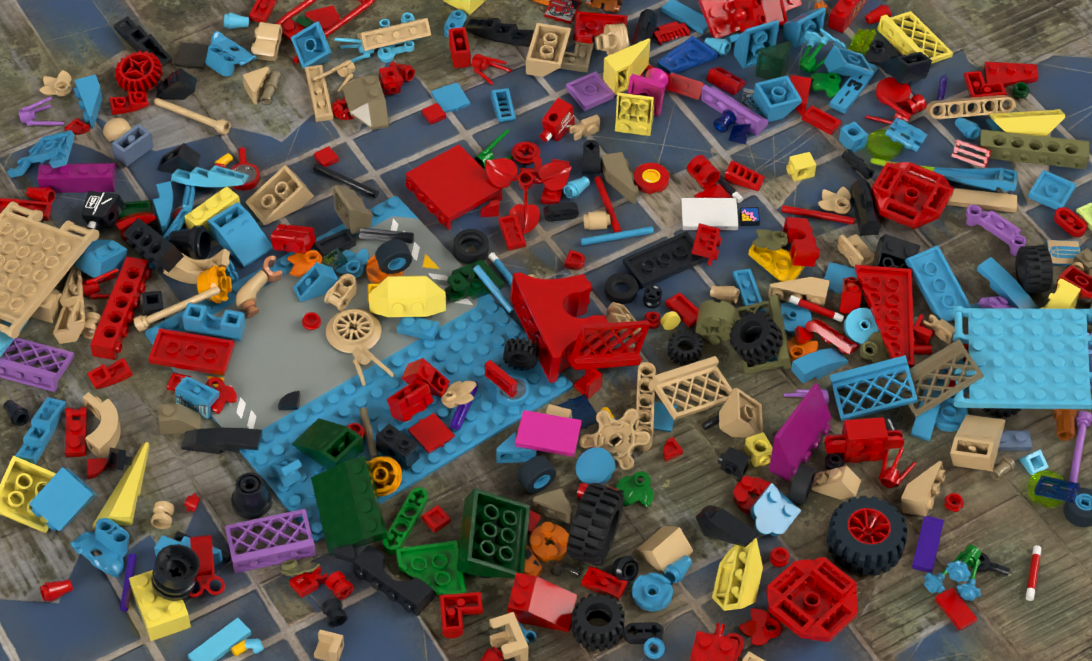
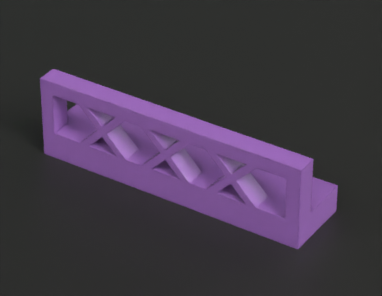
M707 85L702 87V101L756 136L768 126L767 119L716 87L712 86L710 88Z

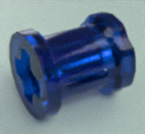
M724 110L722 116L716 119L713 125L717 131L725 133L728 130V126L734 124L737 118L732 111Z

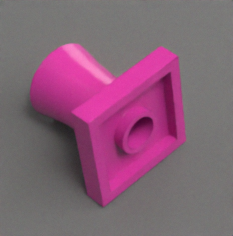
M658 68L649 69L645 77L632 74L629 80L628 94L654 97V115L659 117L662 110L665 87L669 82L668 76Z

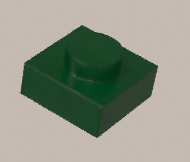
M300 15L295 20L304 28L314 23L310 18L307 17L305 19Z

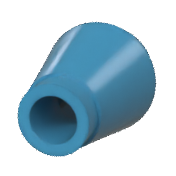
M959 117L955 121V126L967 139L975 140L980 135L981 129L978 124L963 117Z
M684 555L665 568L664 576L673 584L681 582L692 565L691 558Z

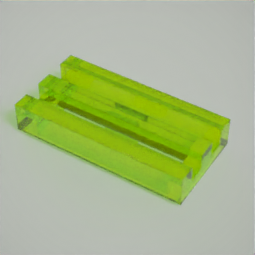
M859 29L848 50L861 53L864 56L876 35L875 29H871L870 32L869 29H865V31Z

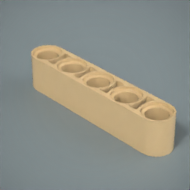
M1006 95L938 100L928 103L926 112L935 119L990 115V113H1010L1015 109L1016 103L1013 98ZM1005 100H1008V106L1006 108H1003V102ZM991 101V107L986 110L985 104ZM974 103L973 110L968 111V105ZM954 104H956V106H957L956 111L953 112V113H951V112H950L951 106L954 105ZM935 106H939V112L937 114H933V108Z
M643 362L638 367L636 410L639 417L635 423V431L648 432L651 440L647 446L636 447L639 451H648L652 447L655 392L651 393L648 385L655 376L656 369L649 362Z

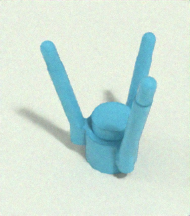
M334 39L340 42L358 43L340 46L341 49L358 48L359 53H363V55L351 59L350 61L353 63L364 58H370V54H374V49L363 51L361 39Z

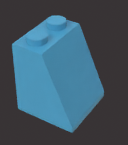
M62 467L29 505L33 507L31 511L37 517L43 516L48 521L46 525L54 532L56 530L63 531L98 497V494L69 468Z

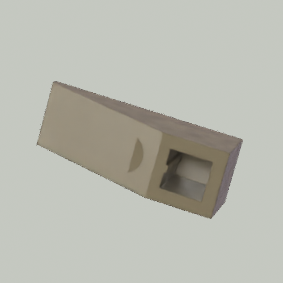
M623 152L601 155V170L605 181L632 204H636V196H639L638 186L633 183V173L629 172L628 159L624 158Z

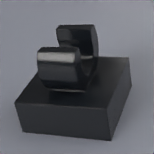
M110 447L107 467L123 470L124 464L131 465L133 457L126 456V450Z

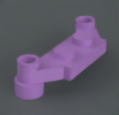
M978 205L967 207L966 224L969 226L978 224L1009 245L1011 255L1016 256L1018 249L1021 246H1025L1026 239L1020 235L1021 229L992 210L990 212H983Z

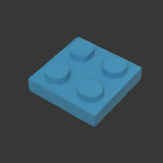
M1043 170L1027 198L1057 210L1058 208L1065 207L1077 184Z

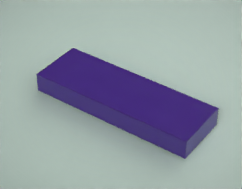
M930 516L923 518L912 565L913 569L932 573L944 520Z

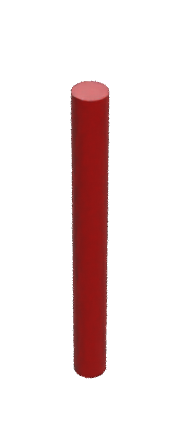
M598 176L594 180L606 212L610 214V222L614 233L621 232L622 230L603 180Z
M782 205L781 209L783 213L854 225L855 217Z

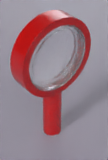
M241 147L238 149L239 164L234 165L230 170L249 175V179L243 185L232 186L237 190L245 191L253 189L258 185L260 172L255 165L247 163L246 149Z

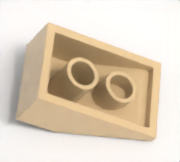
M284 165L246 201V204L264 225H268L301 209L314 195L288 166Z

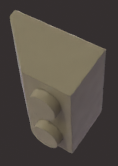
M334 185L335 211L351 235L358 233L360 228H370L373 216L370 209H366L362 197L357 196L352 189Z

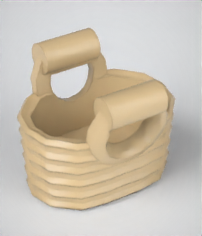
M623 23L607 24L604 27V33L594 37L596 50L606 51L608 55L630 47L628 31Z

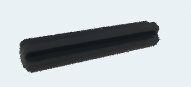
M360 228L359 238L379 241L400 239L412 244L414 242V233Z

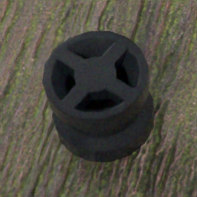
M652 284L646 286L643 296L644 305L652 309L659 307L662 302V289Z

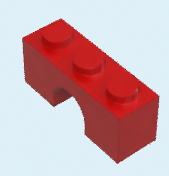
M786 217L782 232L787 234L788 243H792L789 252L792 265L814 267L816 260L819 259L820 250L816 246V238L813 237L812 226L809 225L807 218Z

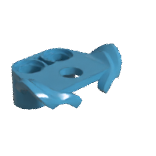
M215 31L211 37V44L208 47L205 63L223 76H232L235 64L242 66L251 60H257V57L225 37L221 32Z
M101 518L96 522L95 532L87 531L71 541L70 545L78 554H82L90 560L94 567L113 577H119L124 568L123 558L128 552L129 534L113 520ZM99 550L102 552V555L96 557L91 552Z

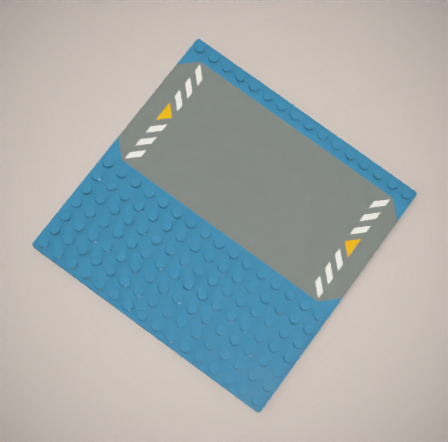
M393 196L370 209L373 216L371 219V229L414 233V242L412 244L406 243L412 255V263L404 270V276H427L443 290L450 286L447 283V279L451 276L452 270L463 266L398 196ZM343 223L316 238V242L347 228ZM358 232L352 235L356 241V246L347 250L357 254L360 250L366 248L370 259L375 255L378 247L387 241L360 239ZM290 252L277 259L274 266L269 268L273 272L281 270L283 275L281 280L275 282L267 281L257 293V301L255 302V308L259 309L257 315L247 318V312H244L243 309H238L236 305V295L239 289L261 269L233 283L232 291L227 294L229 298L227 301L215 303L203 300L196 303L207 306L208 312L215 317H223L225 309L244 313L246 328L241 342L234 341L235 346L225 376L171 367L175 373L191 376L192 379L206 384L207 380L212 377H219L224 381L225 385L233 387L237 394V402H226L219 414L211 410V417L220 428L262 430L263 435L259 450L240 448V453L289 512L306 509L314 542H319L325 536L311 477L327 469L298 450L292 443L318 418L344 426L358 423L363 427L359 409L366 407L375 444L376 435L388 424H391L418 443L408 432V429L417 424L420 419L423 420L435 413L455 435V438L445 443L443 447H439L429 454L419 444L420 458L407 471L401 467L402 480L399 488L389 495L378 496L379 502L382 504L521 420L523 410L534 412L573 388V383L563 372L558 377L557 382L549 383L539 360L533 369L530 368L527 371L525 368L523 371H520V368L515 370L513 369L514 366L509 367L508 363H504L503 353L508 340L510 341L511 338L516 340V337H520V339L525 337L527 341L529 339L527 334L490 294L474 300L467 295V298L456 302L451 301L446 296V311L427 317H419L439 322L440 328L433 341L398 333L397 326L402 317H385L371 313L379 320L382 332L379 341L369 349V352L395 374V377L390 376L371 360L366 365L360 364L366 383L363 386L356 366L353 363L355 359L353 354L337 350L329 343L326 337V326L329 320L341 311L331 303L327 304L324 302L326 294L304 302L299 301L293 287L303 276H291L290 271L294 264L287 260L295 252ZM329 257L325 260L322 259L321 264L327 265L325 262L327 260L329 261V259L332 257ZM367 263L364 266L363 274L355 278L357 294L344 310L361 309L369 312L368 284L373 283L368 280L366 275ZM334 270V272H335V274L337 275L338 279H339L342 275H344V274H339V273H337V272ZM185 310L145 332L147 339L152 345L159 328L185 332L183 324ZM314 312L318 314L321 318V325L318 329L307 330L302 326V318L306 313ZM424 358L450 381L448 387L456 381L472 380L478 383V389L460 430L451 429L450 427L457 406L447 408L442 404V397L432 395L433 403L428 405L426 410L413 415L410 421L401 422L392 417L387 399L408 385L401 379L408 363ZM487 361L495 362L508 375L520 376L528 382L529 397L525 403L511 407L502 404L496 396L497 385L485 376V363ZM517 383V394L513 398L502 389H500V393L507 399L515 400L521 398L526 393V389L523 385ZM213 384L211 387L217 388L218 384ZM300 391L301 396L298 410L278 409V403L282 397L288 393ZM364 435V451L358 457L365 456L370 461L372 459ZM377 450L379 457L385 456ZM286 456L299 459L302 467L298 468L302 479L285 488L269 465ZM303 516L294 518L299 525L303 522Z

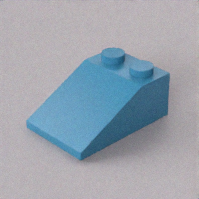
M778 20L748 28L735 42L734 56L742 68L774 60L779 26Z
M97 239L91 242L73 265L93 278L114 269L119 271L126 259L127 248L113 240Z

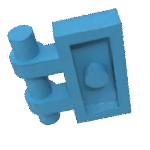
M897 117L885 133L893 142L897 141L903 144L904 148L912 149L915 152L918 151L928 135Z

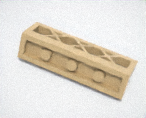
M428 18L357 33L358 39H361L363 51L431 35Z

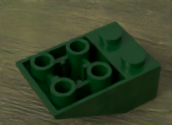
M320 418L292 443L294 447L327 470L345 461L357 458L364 451L362 436L347 426Z

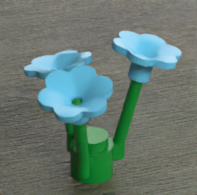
M820 28V31L823 34V38L815 32L806 31L804 38L808 40V47L803 57L799 60V67L807 73L815 72L825 61L823 59L816 64L817 60L814 58L823 45H826L828 41H834L833 45L846 49L844 43L832 37L822 28ZM815 44H817L818 47L815 49L812 55H808L810 49L813 48Z

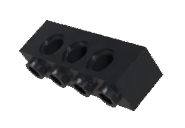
M139 218L123 233L127 238L125 242L159 270L163 268L169 273L184 257L172 243Z

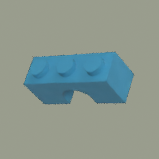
M188 303L183 315L184 330L189 333L241 342L246 328L243 312L225 309L223 317H215L208 312L207 306Z

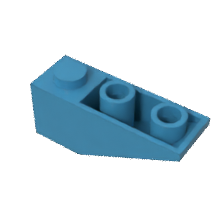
M96 74L76 79V87L73 88L75 97L80 98L78 100L80 110L85 111L83 112L85 123L89 122L91 129L95 126L103 99Z

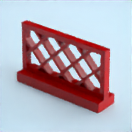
M646 320L582 325L573 352H568L566 359L574 370L640 365L642 358L639 356L650 323ZM638 328H642L637 334H633ZM622 329H627L621 335H617V333ZM611 330L605 336H600L604 331ZM587 331H595L585 339ZM631 334L633 337L623 344L622 340ZM614 335L616 336V338L613 341H611L609 344H606V341H608ZM597 337L600 338V339H599L597 342H595L593 345H590V344H589V343H590L591 341H593L595 338H597ZM634 342H636V345H635L634 348H633V347H629V346L632 345ZM618 343H621L620 347L612 349ZM602 344L605 345L601 350H596ZM586 345L589 346L585 351H580Z

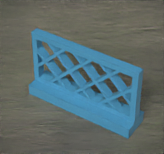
M906 355L829 375L841 422L918 402ZM906 372L907 378L903 383L895 379L897 374ZM879 378L889 380L884 388L876 385ZM892 382L901 386L896 394L887 390ZM860 383L870 385L865 393L856 389ZM846 387L851 391L844 398L838 394L837 389ZM873 387L882 391L877 399L868 395ZM905 388L912 393L913 397L903 399L900 397V394ZM854 392L862 396L858 404L849 400ZM885 393L893 397L892 401L888 404L880 402ZM866 398L874 402L871 408L865 409L861 407ZM847 403L855 407L852 413L844 415L843 408Z

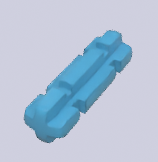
M229 259L230 263L225 273L226 276L231 277L233 284L239 281V276L235 272L236 270L231 259Z

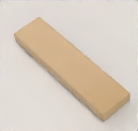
M323 66L305 67L316 122L333 120L325 77L316 81L312 80L314 77L324 73Z
M954 188L953 196L947 205L958 207L978 205L981 209L1016 213L1017 195Z

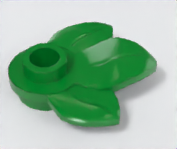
M818 72L810 76L813 80L812 91L825 90L829 98L834 97L839 92L840 75L833 72L827 74Z
M639 471L632 476L623 477L618 481L616 488L623 491L624 506L632 505L639 500L645 507H649L653 501L654 492L650 487L651 479L646 472ZM643 478L644 482L638 483L637 480Z

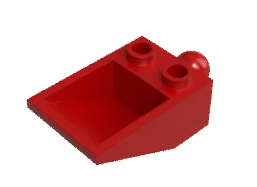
M734 0L736 10L733 13V18L739 22L741 33L748 28L778 20L779 26L784 25L788 21L783 0Z

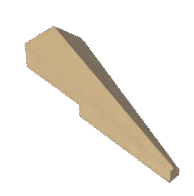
M73 265L59 301L63 307L53 332L59 344L76 342L86 324L82 272Z

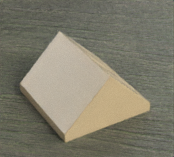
M663 526L638 547L635 552L664 576L666 566L684 555L689 557L693 553V549L680 527Z

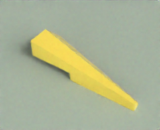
M149 442L143 443L131 465L125 471L94 521L93 528L96 527V522L101 518H109L118 525L132 526L138 496L140 497Z

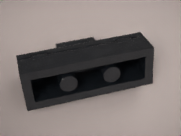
M645 9L641 12L631 46L646 39L651 40V46L658 18L654 10Z
M859 179L852 184L850 194L860 236L879 235L880 222L870 183L866 179Z

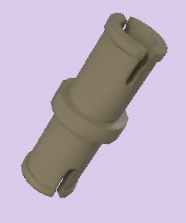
M276 70L271 71L268 81L264 84V91L260 98L262 103H271L274 93L278 90L277 85L282 76L280 72Z

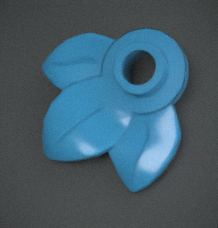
M363 248L357 254L344 250L342 257L347 263L335 271L339 274H351L355 278L361 276L364 272V266L369 260L366 248Z

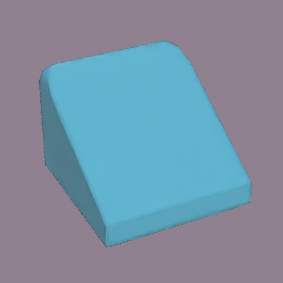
M1041 449L1019 458V461L1031 476L1049 468Z

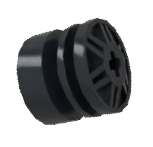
M180 544L169 545L160 550L157 554L151 577L152 588L158 596L166 600L178 601L188 597L193 592L200 567L199 558L196 553L189 547Z

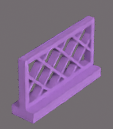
M15 338L12 342L13 345L9 346L3 353L5 357L0 358V378L55 392L58 388V381L75 357L74 353ZM24 347L31 348V350L21 352L20 349ZM17 350L18 354L8 356L7 352ZM47 352L49 355L39 357L38 353ZM35 355L36 358L26 361L24 358ZM58 357L66 358L65 360L57 362L56 358ZM21 359L22 362L17 363L14 360ZM48 360H52L54 362L52 364L45 366L42 363ZM38 363H39V365H40L39 368H36V367H32V366H31V365H35V364H38ZM55 368L58 370L57 373L48 371Z
M306 509L225 526L235 574L281 564L289 559L299 560L316 556ZM303 516V522L299 526L291 522L294 518ZM277 521L284 523L280 530L271 527V525ZM254 526L263 527L259 535L251 531ZM287 526L296 530L291 537L283 533ZM240 530L244 533L237 539L231 536L230 532ZM268 530L276 534L271 541L263 537ZM300 532L308 537L307 540L298 541L295 538ZM247 535L255 538L251 545L242 542ZM279 537L288 540L286 544L280 546L275 544ZM259 541L267 544L266 548L261 550L254 547ZM239 545L247 549L245 553L235 555L234 551Z

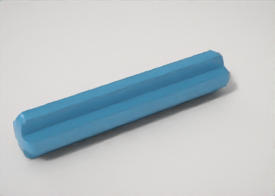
M185 186L182 202L183 212L192 211L195 186Z

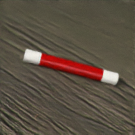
M793 295L789 298L788 302L836 321H843L844 315Z
M1038 545L1033 547L1026 592V600L1033 601L1042 549Z

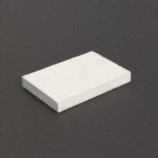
M681 198L683 230H697L699 223L716 227L720 230H738L736 198Z

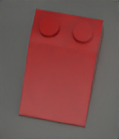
M516 572L507 614L514 612L517 621L522 624L569 632L577 595L537 576Z

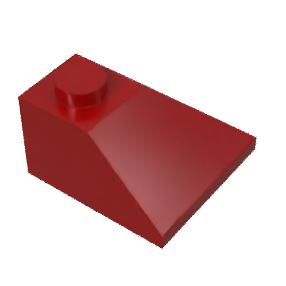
M1070 265L1059 276L1057 283L1061 278L1081 289L1078 298L1091 299L1092 277Z

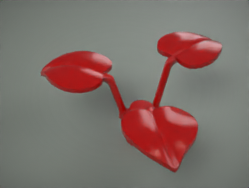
M510 159L486 160L487 176L493 185L499 188H507L511 184V180L514 182L518 180L520 188L524 189V205L516 204L509 212V215H517L523 234L532 231L540 219L538 207L534 204L527 205V190L533 186V181L544 183L545 188L550 191H559L567 184L571 172V166L559 162L547 163L538 171V175L542 179L540 180L528 171H523L517 175V166Z

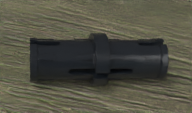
M850 149L843 152L842 158L866 180H869V177L871 178L874 175L875 171L864 163V159L856 156Z

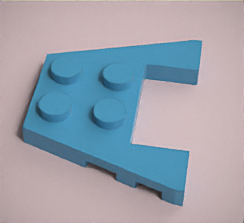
M72 130L42 137L29 150L30 155L17 161L18 166L7 171L10 178L24 175L32 163H44L51 159L49 163L52 168L65 166L75 138Z

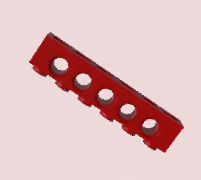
M126 256L90 344L94 357L115 360L117 354L121 352L122 341L124 338H127L129 324L133 323L135 309L139 308L141 294L145 293L147 279L150 280L152 275V269L149 267L148 260Z

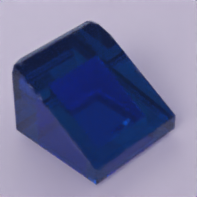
M751 124L733 126L729 141L746 145Z

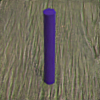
M135 554L128 555L120 605L121 611H128L131 595L129 578L134 576Z

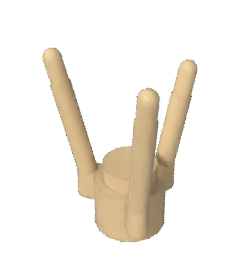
M346 60L331 70L314 77L312 80H319L337 71L341 77H346L338 89V92H341L342 87L354 77L352 73L355 71V65L352 61Z
M364 345L354 348L352 354L355 359L353 363L356 366L363 386L366 383L360 364L366 365L371 360L390 376L395 377V374L374 357Z

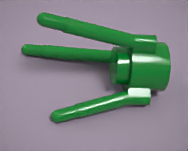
M506 129L484 151L475 156L476 162L482 168L486 167V160L494 159V155L490 150L510 131L509 129ZM508 156V157H505V158H507V159H512L513 157H512V156Z

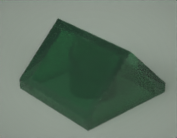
M789 41L759 49L756 76L766 80L783 77L789 68L792 42Z

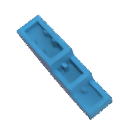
M992 257L977 267V271L990 281L989 287L1008 301L1007 304L1012 308L1039 309L1021 285Z
M47 397L31 419L32 426L23 437L24 444L15 455L16 457L32 464L37 463L59 423L66 406V401Z

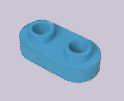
M454 10L450 13L444 25V35L449 38V29L464 26L467 21V15L464 11Z

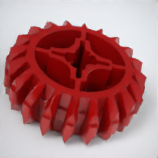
M139 50L138 53L132 51L131 55L126 54V58H120L121 61L117 63V68H115V79L125 92H145L148 89L152 91V86L157 87V82H160L161 76H163V67L159 59L153 53L149 54L147 50L144 53Z

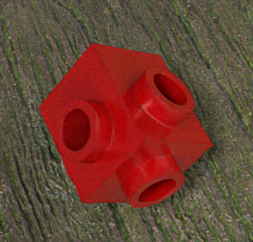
M397 67L379 68L378 79L383 94L401 93L403 77L399 75Z

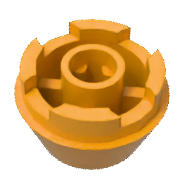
M215 265L198 275L197 288L199 294L214 287L220 288L219 294L205 300L221 303L229 299L227 294L232 291L231 277L226 276L225 267Z
M386 456L370 460L378 496H386L395 492L402 480V470L398 462Z

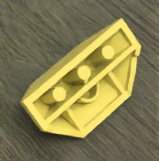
M1060 109L990 113V118L1008 133L1047 136L1065 118V114Z
M387 276L369 293V312L385 317H427L446 311V292L427 276Z
M756 538L746 547L734 544V547L727 552L719 563L712 599L724 611L742 609L756 602L763 570Z

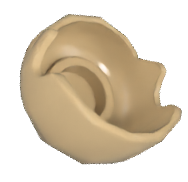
M112 118L104 125L103 134L111 142L124 135L131 127L123 118Z

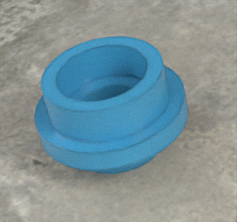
M650 638L644 644V653L651 659L660 658L665 651L664 643L658 638ZM653 644L657 645L658 651L652 652L650 646Z

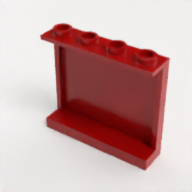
M459 144L406 173L405 185L407 189L412 191L418 201L423 202L428 211L434 214L439 223L448 230L451 229V221L488 200L502 201V188L496 187L491 183L487 172Z

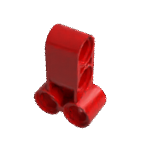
M211 535L190 537L191 549L196 553L200 562L196 582L200 584L201 588L198 593H191L189 596L193 598L200 597L204 589H207L212 595L222 594L225 590V582L219 576H215ZM213 580H219L222 584L221 589L217 592H213L210 589V583Z

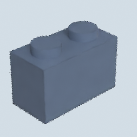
M137 124L112 142L114 158L126 167L153 148L151 132L140 124Z

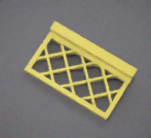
M911 11L891 18L888 15L881 16L877 30L902 55L922 52L926 56H933L930 58L932 63L952 57L953 52ZM910 18L913 22L906 21L904 19ZM903 25L912 27V30L904 28ZM915 29L922 30L924 33L915 31ZM914 36L923 38V40L916 39ZM928 39L933 41L934 43H930L925 40ZM924 46H925V47L932 48V49H934V50L931 51V50H928V49H924ZM936 50L943 51L944 54L936 52Z

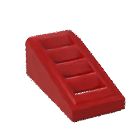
M732 160L725 173V180L727 182L758 192L765 179V176Z

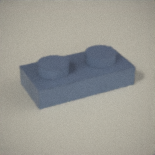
M1003 431L998 451H1031L1030 431Z

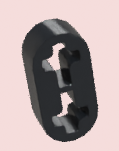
M574 202L549 204L543 209L545 220L549 222L571 220L579 215L578 206Z
M656 622L629 623L624 628V640L629 644H645L650 638H658L662 641L664 629L661 624ZM652 630L656 631L657 636H653ZM631 631H635L636 636H632Z

